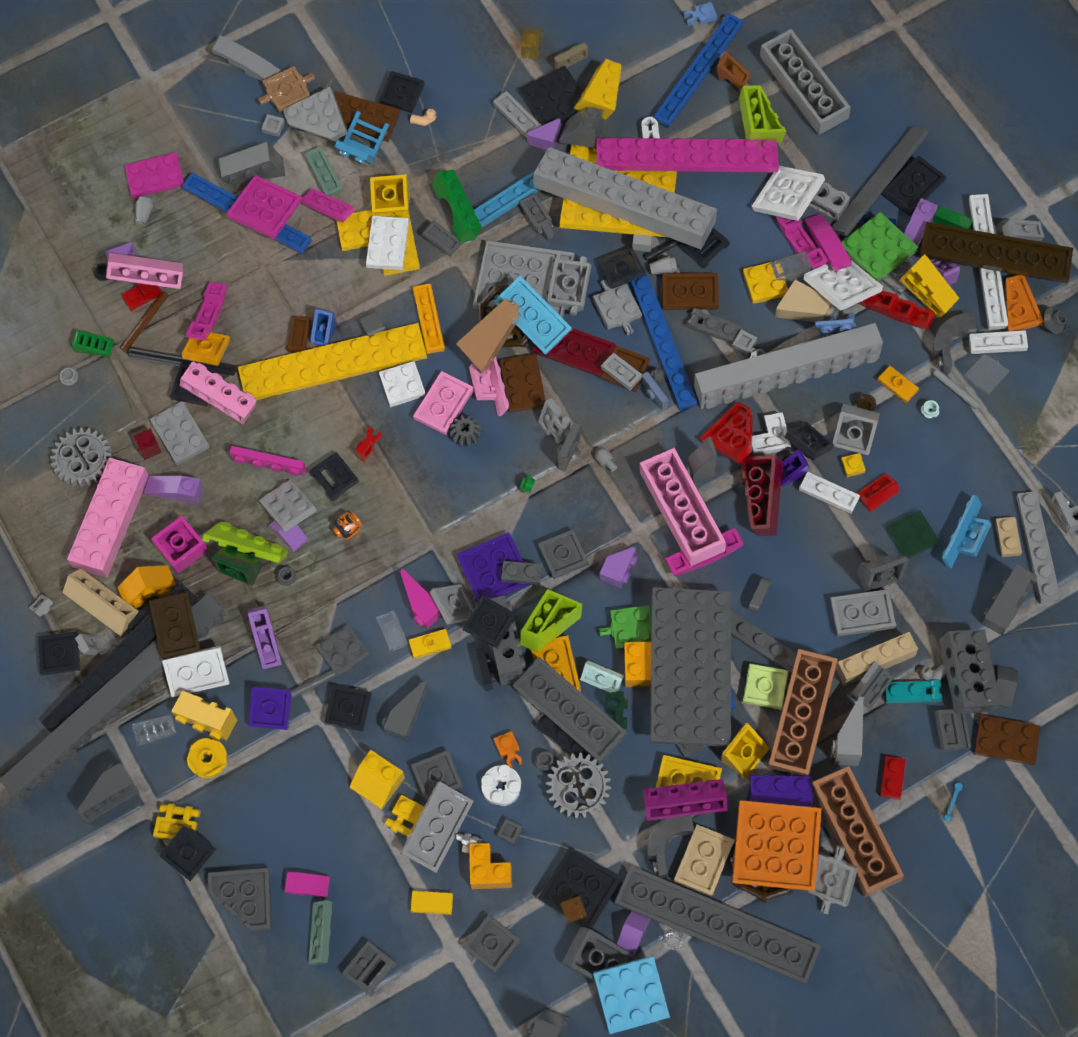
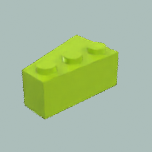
M547 589L521 630L520 645L539 652L581 618L582 603Z

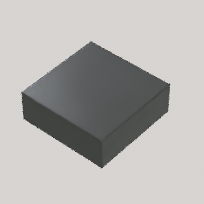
M505 818L496 836L515 846L524 827Z

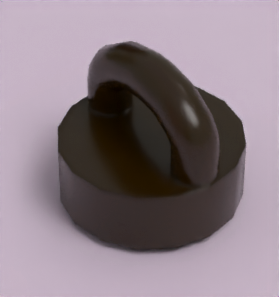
M863 394L857 400L858 408L873 411L877 404L875 398L870 394Z

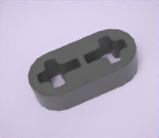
M764 577L761 579L748 610L755 613L759 612L770 589L771 580Z

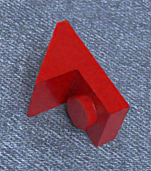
M136 283V287L121 295L132 312L159 297L162 293L160 287Z

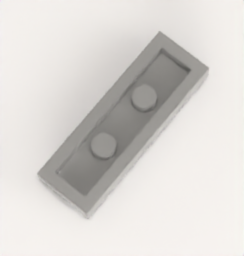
M507 91L493 101V105L526 138L527 132L541 127Z

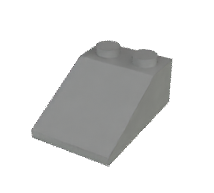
M864 697L858 698L838 733L837 739L833 740L831 758H834V764L859 765L862 757Z

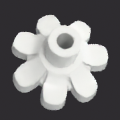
M465 833L464 835L456 834V839L460 840L463 844L462 852L470 853L469 844H480L482 842V839L478 837H471L470 833Z

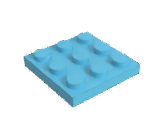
M654 956L593 972L609 1034L670 1017Z

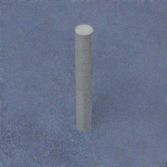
M939 369L934 371L933 375L973 408L977 410L980 407L981 403Z

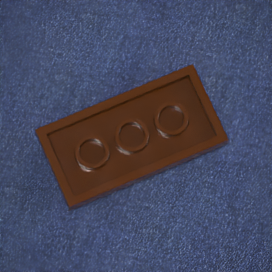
M333 91L347 131L356 112L359 111L361 112L359 117L361 121L383 129L385 123L389 124L387 135L383 138V141L389 142L400 116V109ZM356 123L354 128L376 139L381 134Z

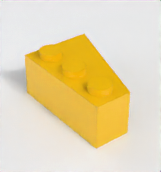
M605 59L595 71L574 109L582 110L585 107L602 109L603 119L606 120L615 111L622 64Z

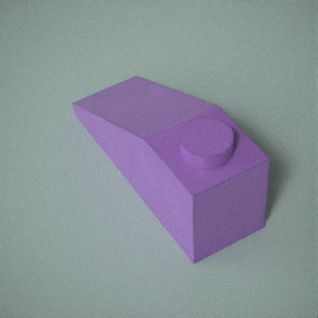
M922 198L904 233L918 248L923 240L926 222L932 223L938 205ZM914 253L909 258L913 260L916 253Z
M149 476L144 494L199 505L204 487L201 480L186 476Z
M268 605L248 610L262 668L267 669L282 665Z

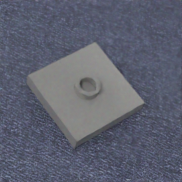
M462 584L433 588L430 591L447 625L467 621L474 610V606Z

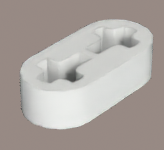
M646 117L643 119V138L652 137L660 139L658 122L655 118ZM647 124H651L652 131H649Z

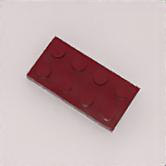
M572 328L548 354L545 355L536 345L533 348V353L601 378L604 372L601 369V365L612 355L616 343Z

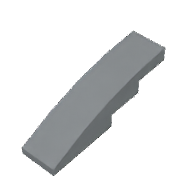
M223 36L219 37L212 48L214 54L228 59L229 64L243 69L246 75L262 82L282 72L259 55Z

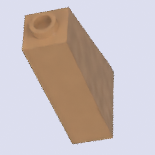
M506 298L456 343L483 374L487 372L521 317L518 311L520 307L513 300L509 302Z

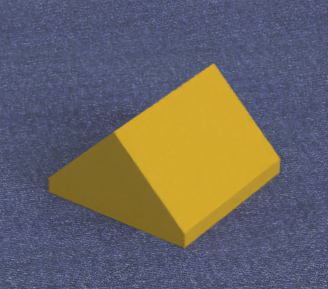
M746 723L722 753L721 762L747 779L770 748L753 728Z

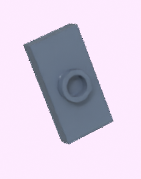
M648 372L642 374L641 383L646 388L648 397L651 400L654 399L661 410L664 411L668 408L669 399Z

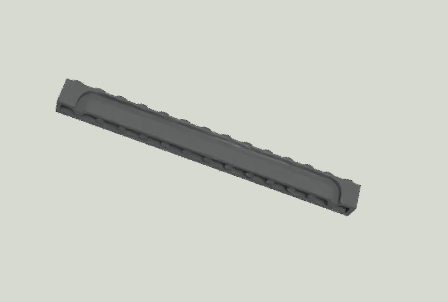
M208 593L191 608L198 640L206 637L210 629L215 625H219L226 616L223 608ZM157 639L0 779L3 786L18 801L27 798L33 788L44 783L46 777L51 772L57 771L63 761L74 756L81 745H85L91 740L93 734L104 729L111 718H115L121 713L123 707L134 702L136 696L141 691L147 690L153 680L164 675L165 670Z

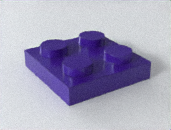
M252 687L248 726L288 730L292 690Z

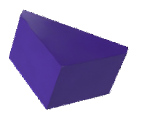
M797 450L782 462L781 487L806 476L809 465L801 450Z

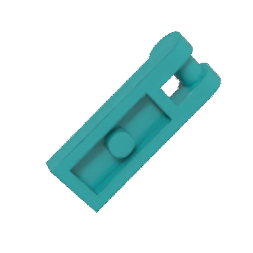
M941 681L890 682L885 689L886 704L942 701V694L939 691ZM926 689H931L932 694L926 695Z

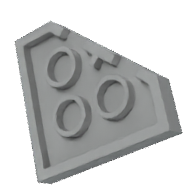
M331 87L283 109L287 123L292 128H298L316 136L319 135L330 141L348 134Z

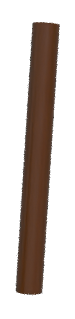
M163 291L122 345L120 348L122 351L127 353L169 296L166 292Z

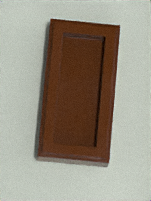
M292 316L287 347L288 352L297 353L307 350L311 325L310 317Z

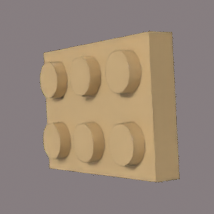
M696 825L674 882L712 897L733 846L734 839Z

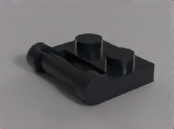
M713 227L702 249L685 243L681 245V249L697 261L700 267L705 269L721 250L726 249L730 245V242ZM717 240L719 243L703 257L701 253Z
M337 451L310 470L311 476L319 481L329 494L328 497L331 501L337 500L341 494L359 482V479ZM326 469L339 487L334 489L321 473L323 470Z

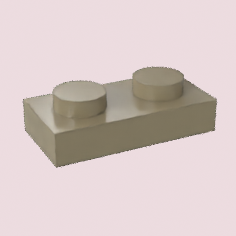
M586 43L577 44L570 50L559 53L554 57V68L558 69L564 65L568 68L587 58L588 46Z

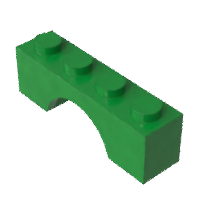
M455 171L438 172L432 187L438 199H446L451 207L453 214L452 229L459 243L476 240L482 226Z

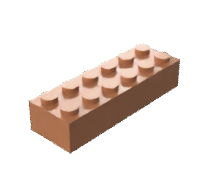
M798 649L769 768L798 776H809L837 666V658Z
M848 766L812 782V792L820 808H822V812L838 845L846 848L844 857L847 863L858 867L855 879L864 898L901 882L904 875L850 767Z

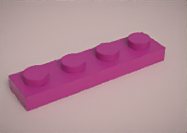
M231 446L229 452L232 460L238 464L249 463L257 468L267 467L272 471H285L293 476H304L306 472V466L303 461Z

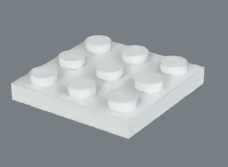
M779 166L778 172L772 174L751 207L756 212L799 221L825 181L823 174Z
M853 261L851 266L835 272L829 262L805 273L803 279L840 311L880 293L883 288L879 282Z

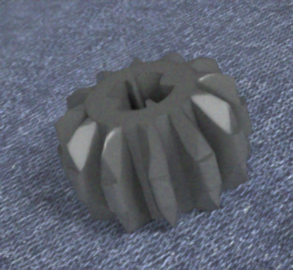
M463 415L461 420L455 418V424L450 425L452 430L450 431V436L454 437L453 442H459L461 447L465 443L470 447V442L476 444L477 438H481V425H478L477 419L472 420L471 415L467 419Z

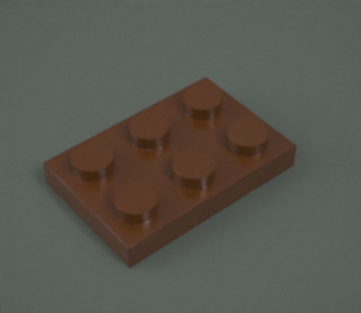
M718 273L663 274V310H692L693 308L699 310H719Z
M537 354L500 360L506 396L509 401V412L542 408L546 399Z
M980 715L974 755L1034 766L1036 764L1040 725Z

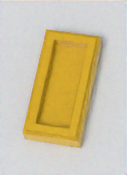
M412 891L411 913L452 915L453 893Z

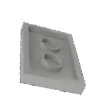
M183 401L150 419L177 466L210 448Z
M291 479L259 500L264 509L284 532L317 511L315 506Z
M889 589L831 597L830 599L837 637L896 628Z

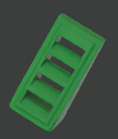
M76 330L72 348L74 352L111 357L115 340ZM103 343H107L105 350H102Z

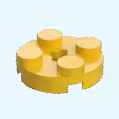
M203 738L196 741L189 749L190 752L187 756L188 766L195 775L202 779L218 776L228 765L227 751L217 740ZM205 754L213 756L209 763L202 761L205 759Z

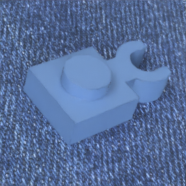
M712 2L695 6L694 12L691 10L684 12V18L691 17V19L687 20L688 26L695 24L696 21H699L701 25L717 20V14Z

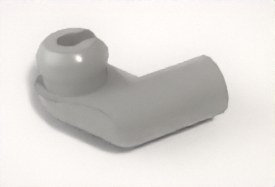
M943 663L937 670H932L928 667L923 668L921 671L922 678L926 681L941 680L946 675L945 664Z

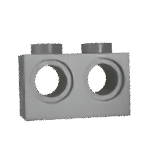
M824 182L808 207L837 221L848 208L850 197L845 192L838 191L832 188L830 184Z

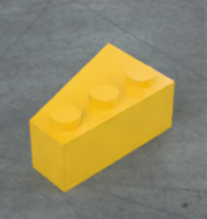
M925 254L899 280L926 307L934 311L938 318H941L959 299L955 291L949 286Z
M182 691L171 711L177 722L184 725L187 722L196 731L202 733L204 730L210 733V737L218 741L220 739L227 741L237 722L232 709L226 707L223 710L217 707L218 704L214 702L210 704L203 701L201 697Z

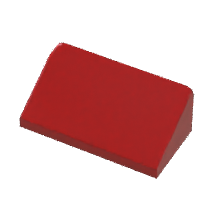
M885 473L856 494L860 495L859 500L867 510L872 512L899 493L900 489L897 481Z

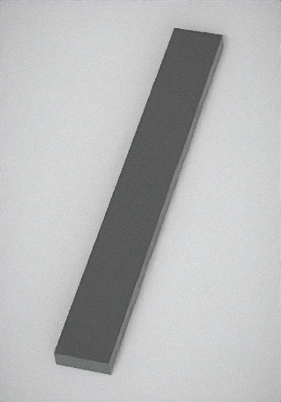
M912 126L832 226L836 234L847 237L929 134L927 129Z

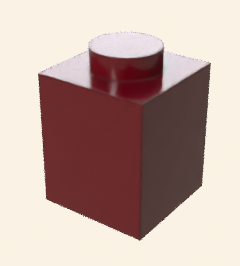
M151 428L134 435L144 460L162 453Z

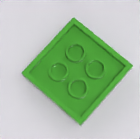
M881 212L841 242L848 256L877 282L918 251V246Z

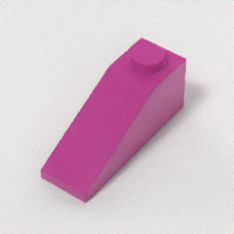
M402 569L400 573L414 614L413 619L420 627L423 625L428 629L442 614L432 596Z

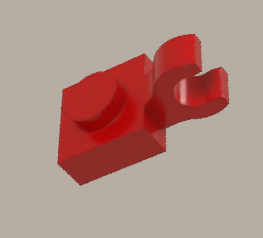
M372 426L368 428L366 438L360 441L356 447L357 457L363 462L375 448V443L382 437L380 431L375 436L371 435L374 431Z

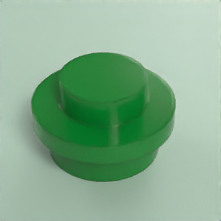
M529 474L527 478L523 477L520 488H523L522 493H530L533 488L535 479L531 478Z

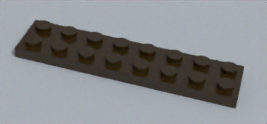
M926 222L920 257L925 254L928 259L1068 283L1073 248Z

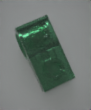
M624 691L611 692L605 697V709L609 714L615 715V722L620 727L627 729V717H623L624 710H628V698H624ZM611 700H616L619 702V705L612 707L608 703Z

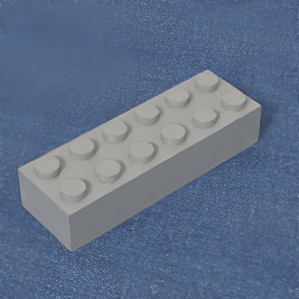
M792 29L761 45L760 58L818 135L849 119L851 107Z

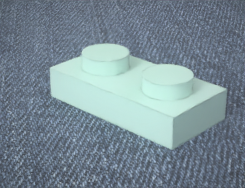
M587 661L580 680L617 695L624 675Z

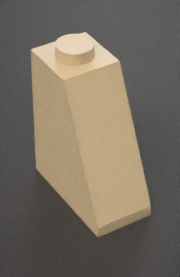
M794 280L778 304L775 316L784 319L818 322L825 321L827 317L830 318L835 308L818 291Z

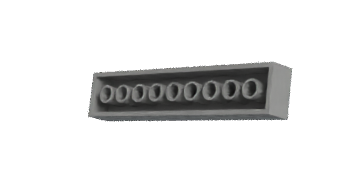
M550 147L533 173L535 188L702 249L716 223L717 209Z
M876 323L696 373L694 391L700 408L710 409L717 404H728L735 399L749 398L759 392L763 394L770 391V389L784 388L791 383H802L812 377L820 378L824 374L830 372L837 373L844 368H855L866 362L873 363L880 357L883 341Z

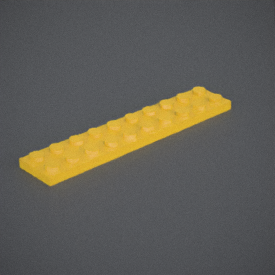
M416 323L379 332L371 336L366 335L239 366L238 370L243 392L249 393L255 400L412 361L427 359V354L419 324Z

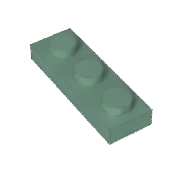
M320 146L306 152L305 157L323 192L331 197L342 193L343 188L322 147Z
M325 900L313 903L308 964L319 965L328 963L332 901Z

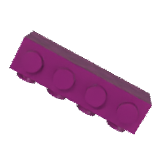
M723 779L643 789L647 821L727 811V795Z

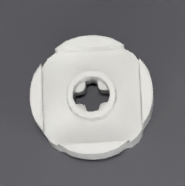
M507 765L492 767L482 778V793L486 800L492 804L500 806L510 805L519 796L521 779L518 773ZM499 781L507 783L505 790L496 788Z

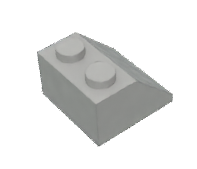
M843 404L833 439L834 447L869 455L880 413Z

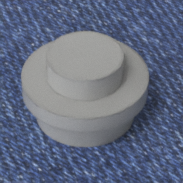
M64 368L59 375V379L63 385L71 386L77 382L78 373L73 368Z

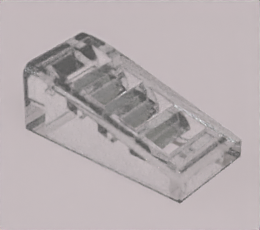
M171 715L132 724L136 746L148 744L176 734ZM164 722H166L168 726V730L166 731L163 726ZM155 725H159L160 732H157ZM151 727L152 734H149L147 728ZM141 730H143L144 736L140 735Z

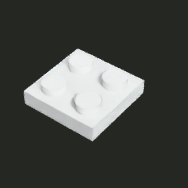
M415 361L379 372L390 407L426 396Z

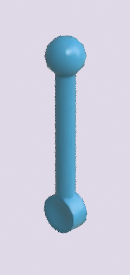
M956 783L954 786V795L947 814L943 817L946 822L951 820V812L959 791L963 788L961 783Z

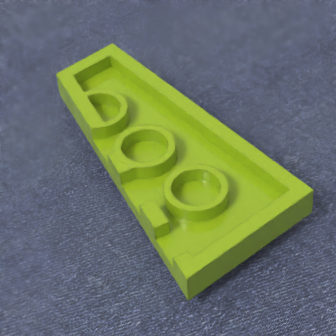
M220 521L204 533L202 539L205 542H209L210 539L219 542L218 545L222 547L227 545L237 547V551L243 553L255 552L254 556L280 563L288 554V550L280 544L266 541L265 538L252 535L247 530L233 527L228 522Z

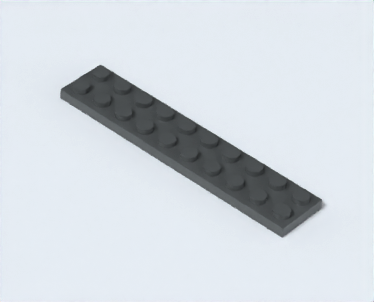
M630 866L615 901V905L638 913L804 985L808 982L821 945L633 866Z

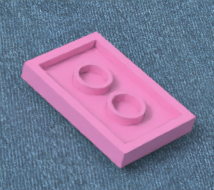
M441 371L413 415L414 420L447 435L450 425L454 424L455 418L457 419L472 395L474 387Z

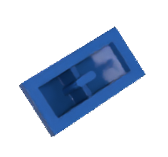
M321 308L315 309L310 343L320 346L330 344L337 326L334 312Z

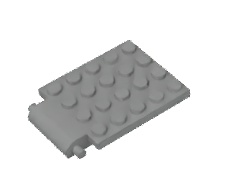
M486 241L473 308L478 309V302H481L494 288V285H511L521 276L562 318L565 310L570 311V315L575 316L577 312L584 309L592 266L590 263H587L586 257H580L579 262L574 261L575 255L571 252ZM498 294L488 304V306L493 307L495 305L493 301L499 296Z

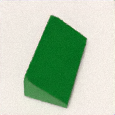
M939 206L933 218V222L948 226L970 229L972 225L971 218L943 206Z

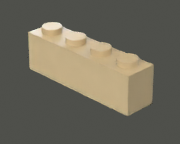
M81 568L68 575L63 590L66 596L120 636L130 631L129 624L138 615V610Z
M910 632L839 661L836 671L843 685L846 686L861 680L874 662L887 669L915 657L918 648Z

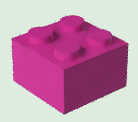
M183 516L151 538L155 547L177 574L208 552L205 543Z

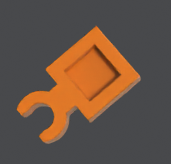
M512 731L494 738L501 758L508 757L507 766L512 768V760H517L519 765H522L521 757L515 754L520 751V748Z

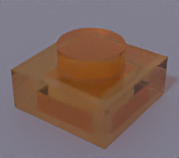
M580 896L560 903L567 924L587 917Z

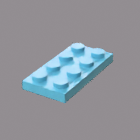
M521 276L493 301L498 306L507 298L509 302L513 300L520 307L518 311L521 317L516 325L545 355L572 330V327Z

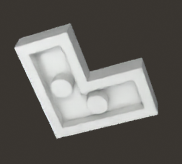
M783 412L764 416L767 433L752 436L753 456L790 450L791 444L784 438L787 433V427Z

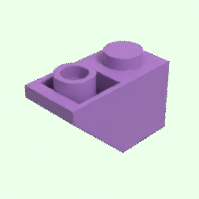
M631 547L608 556L600 571V581L618 588H622L623 583L627 584L631 574L629 573L630 567H634L638 559L636 548Z

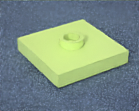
M749 664L743 703L782 710L789 671Z

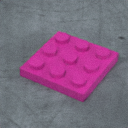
M255 175L227 212V218L275 240L302 202V196Z

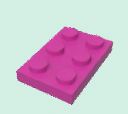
M177 152L125 165L133 199L182 187L184 184Z

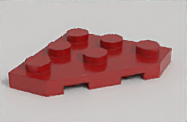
M739 401L735 403L699 438L701 443L708 437H711L716 452L739 464L752 452L753 412L751 408Z

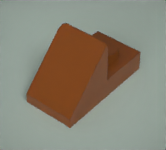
M727 52L724 53L717 65L718 80L728 79L739 90L746 85L751 76Z

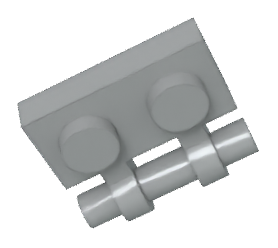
M550 398L545 401L538 423L548 436L553 435L555 442L561 444L565 440L564 435L567 428L570 427V418H562L560 406Z

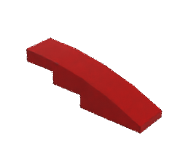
M881 291L858 303L891 319L929 330L935 317L934 311L917 307L915 302L899 299L897 294Z

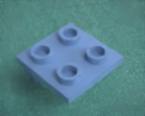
M849 313L847 320H836L835 314H831L830 321L816 322V327L823 338L858 328L855 324L853 313Z

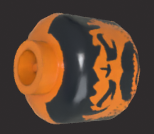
M345 512L334 519L335 527L332 530L337 538L342 537L344 540H349L360 532L362 524L355 513Z

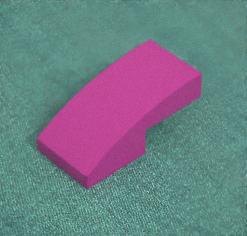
M287 872L284 893L326 898L330 877Z

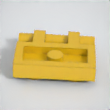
M401 795L392 810V814L398 818L395 821L388 818L385 825L390 827L391 831L395 833L400 832L407 836L408 839L424 806ZM405 820L411 823L413 827L409 829L402 824Z
M171 803L160 805L159 812L166 813L165 817L157 816L153 834L154 838L172 840L184 824H187L196 832L198 823L190 820L192 817H200L199 809H193L192 806H186V808L178 807ZM174 814L184 815L183 820L173 819Z

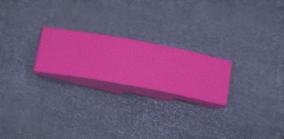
M822 214L804 219V223L817 248L820 247L826 255L834 272L852 265V261L844 246Z

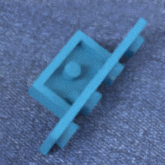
M972 495L971 499L967 502L966 510L958 521L955 533L951 535L950 543L943 552L942 560L947 568H952L959 553L977 557L992 525L989 520L976 518L982 506L977 495Z

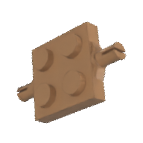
M295 66L263 80L267 95L258 98L259 103L263 105L271 101L276 106L278 112H282L283 109L310 96L306 84L315 80L313 73L302 77L297 72Z

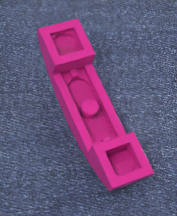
M776 216V220L788 242L810 269L814 270L829 263L821 248L815 246L802 228L800 219L797 221Z
M209 282L204 293L205 300L195 322H191L186 337L202 341L207 339L220 315L228 288L227 285Z
M736 528L722 533L726 541L725 552L691 566L683 551L665 558L673 576L702 568L742 547L744 543Z

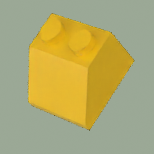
M406 174L370 177L372 213L409 211L410 191L409 180Z
M370 750L359 765L351 782L350 789L382 810L405 779V775L402 770Z

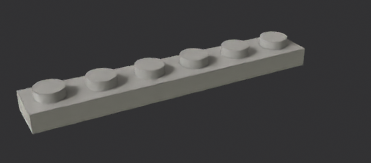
M1037 491L1018 493L1016 497L1033 574L1038 576L1035 583L1040 604L1060 602L1061 597Z

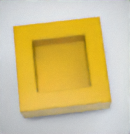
M860 453L842 457L841 462L846 477L865 473L866 469Z

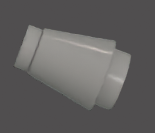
M147 197L138 198V201H136L135 223L146 225L154 206L152 199Z
M669 255L651 263V273L671 274L674 271H678L675 256L670 257Z

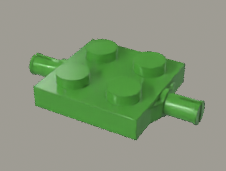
M649 605L611 610V627L599 628L600 636L612 635L615 640L616 650L625 649V642H651Z

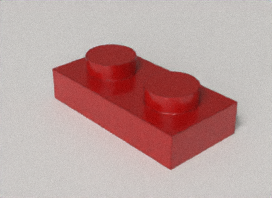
M885 757L880 797L901 799L906 759Z

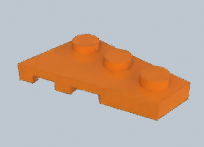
M1017 275L1007 278L1005 281L1007 332L1022 331L1043 325V318L1025 276Z

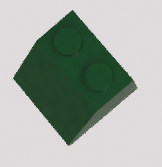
M228 546L223 547L213 555L212 560L218 572L250 586H253L263 567L259 557L251 553L247 555L237 551L238 548L234 546L232 548Z

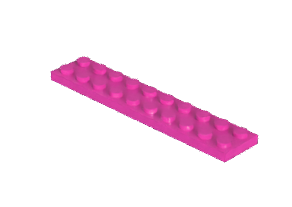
M596 139L597 165L613 171L778 172L779 170L777 140Z

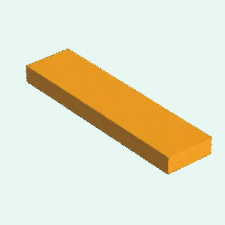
M431 283L414 286L413 291L426 352L431 354L445 351Z

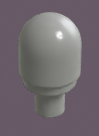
M600 448L596 451L595 458L604 468L608 467L611 472L617 469V466L614 464L613 455L607 449Z

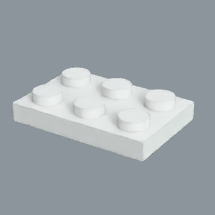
M372 217L366 260L367 268L403 270L409 218Z
M221 646L162 659L171 697L180 696L182 691L193 693L230 684Z

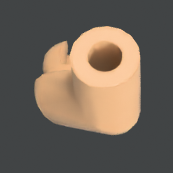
M428 109L424 116L412 114L410 123L427 126L435 121L437 117L436 111Z

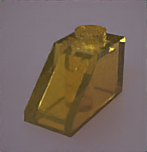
M525 27L521 43L522 58L539 60L543 28Z

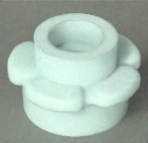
M929 400L921 407V412L929 419L937 417L940 412L939 405L935 401Z

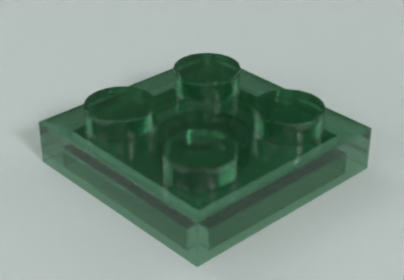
M921 510L886 527L901 555L907 556L908 560L940 543Z

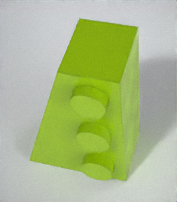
M761 85L743 86L739 95V103L746 139L777 140V143H782L786 129L780 124L777 113H774L771 103Z

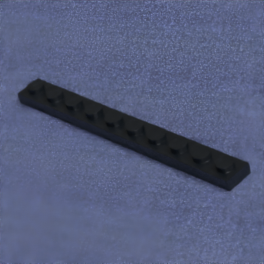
M182 582L168 595L173 596L188 592L190 603L196 598ZM152 613L41 721L50 733L124 669L156 637Z

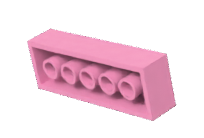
M675 448L640 462V474L689 564L693 566L725 552L726 541Z
M109 458L67 558L72 568H81L85 572L108 578L149 477L144 467Z

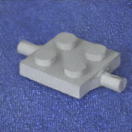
M605 279V282L604 280L601 281L600 284L604 292L593 296L592 300L607 329L623 326L627 335L632 334L634 330L630 323L641 318L642 313L627 284L612 289L607 279Z
M839 845L833 857L824 853L818 854L815 891L809 890V893L823 900L820 910L823 914H829L831 903L844 907L848 906L858 870L857 866L843 860L846 848Z

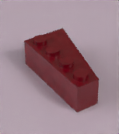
M776 455L747 456L740 463L742 464V476L745 482V494L748 500L751 529L758 536H777L783 463Z

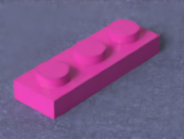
M313 188L302 198L303 205L340 222H344L355 212L353 206Z

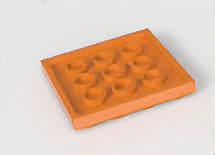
M739 800L732 883L815 891L822 808Z

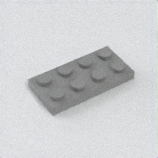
M437 782L400 854L437 873L473 800L442 782Z

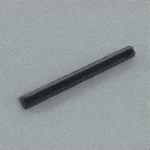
M133 347L128 352L129 358L173 366H179L180 364L190 365L192 362H195L196 364L204 365L207 369L216 370L219 374L234 376L236 373V366L232 364L219 363L217 366L183 359L180 355Z

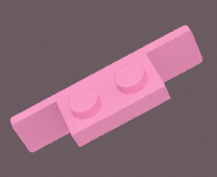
M496 357L484 374L475 364H471L469 369L477 400H494L497 415L502 416L509 407V401L505 395V385L501 379V370Z

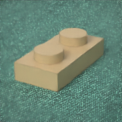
M1016 518L996 519L995 525L1001 557L1021 556L1022 550Z

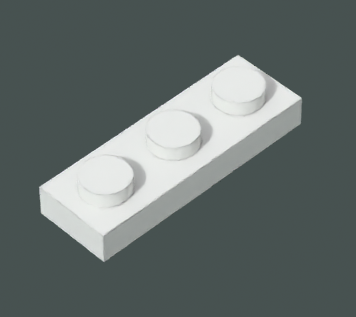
M1026 331L969 334L968 337L971 354L1027 351L1028 349Z
M807 472L799 488V491L852 514L860 498V495L810 472Z

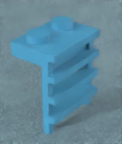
M357 111L344 141L337 140L335 147L340 150L339 154L349 157L350 155L355 157L354 160L364 164L366 162L373 165L375 156L379 153V147L383 144V138L387 135L389 124L385 123L383 129L359 120L361 112ZM356 123L381 133L379 138L376 139L355 130ZM352 133L376 143L374 149L351 140Z

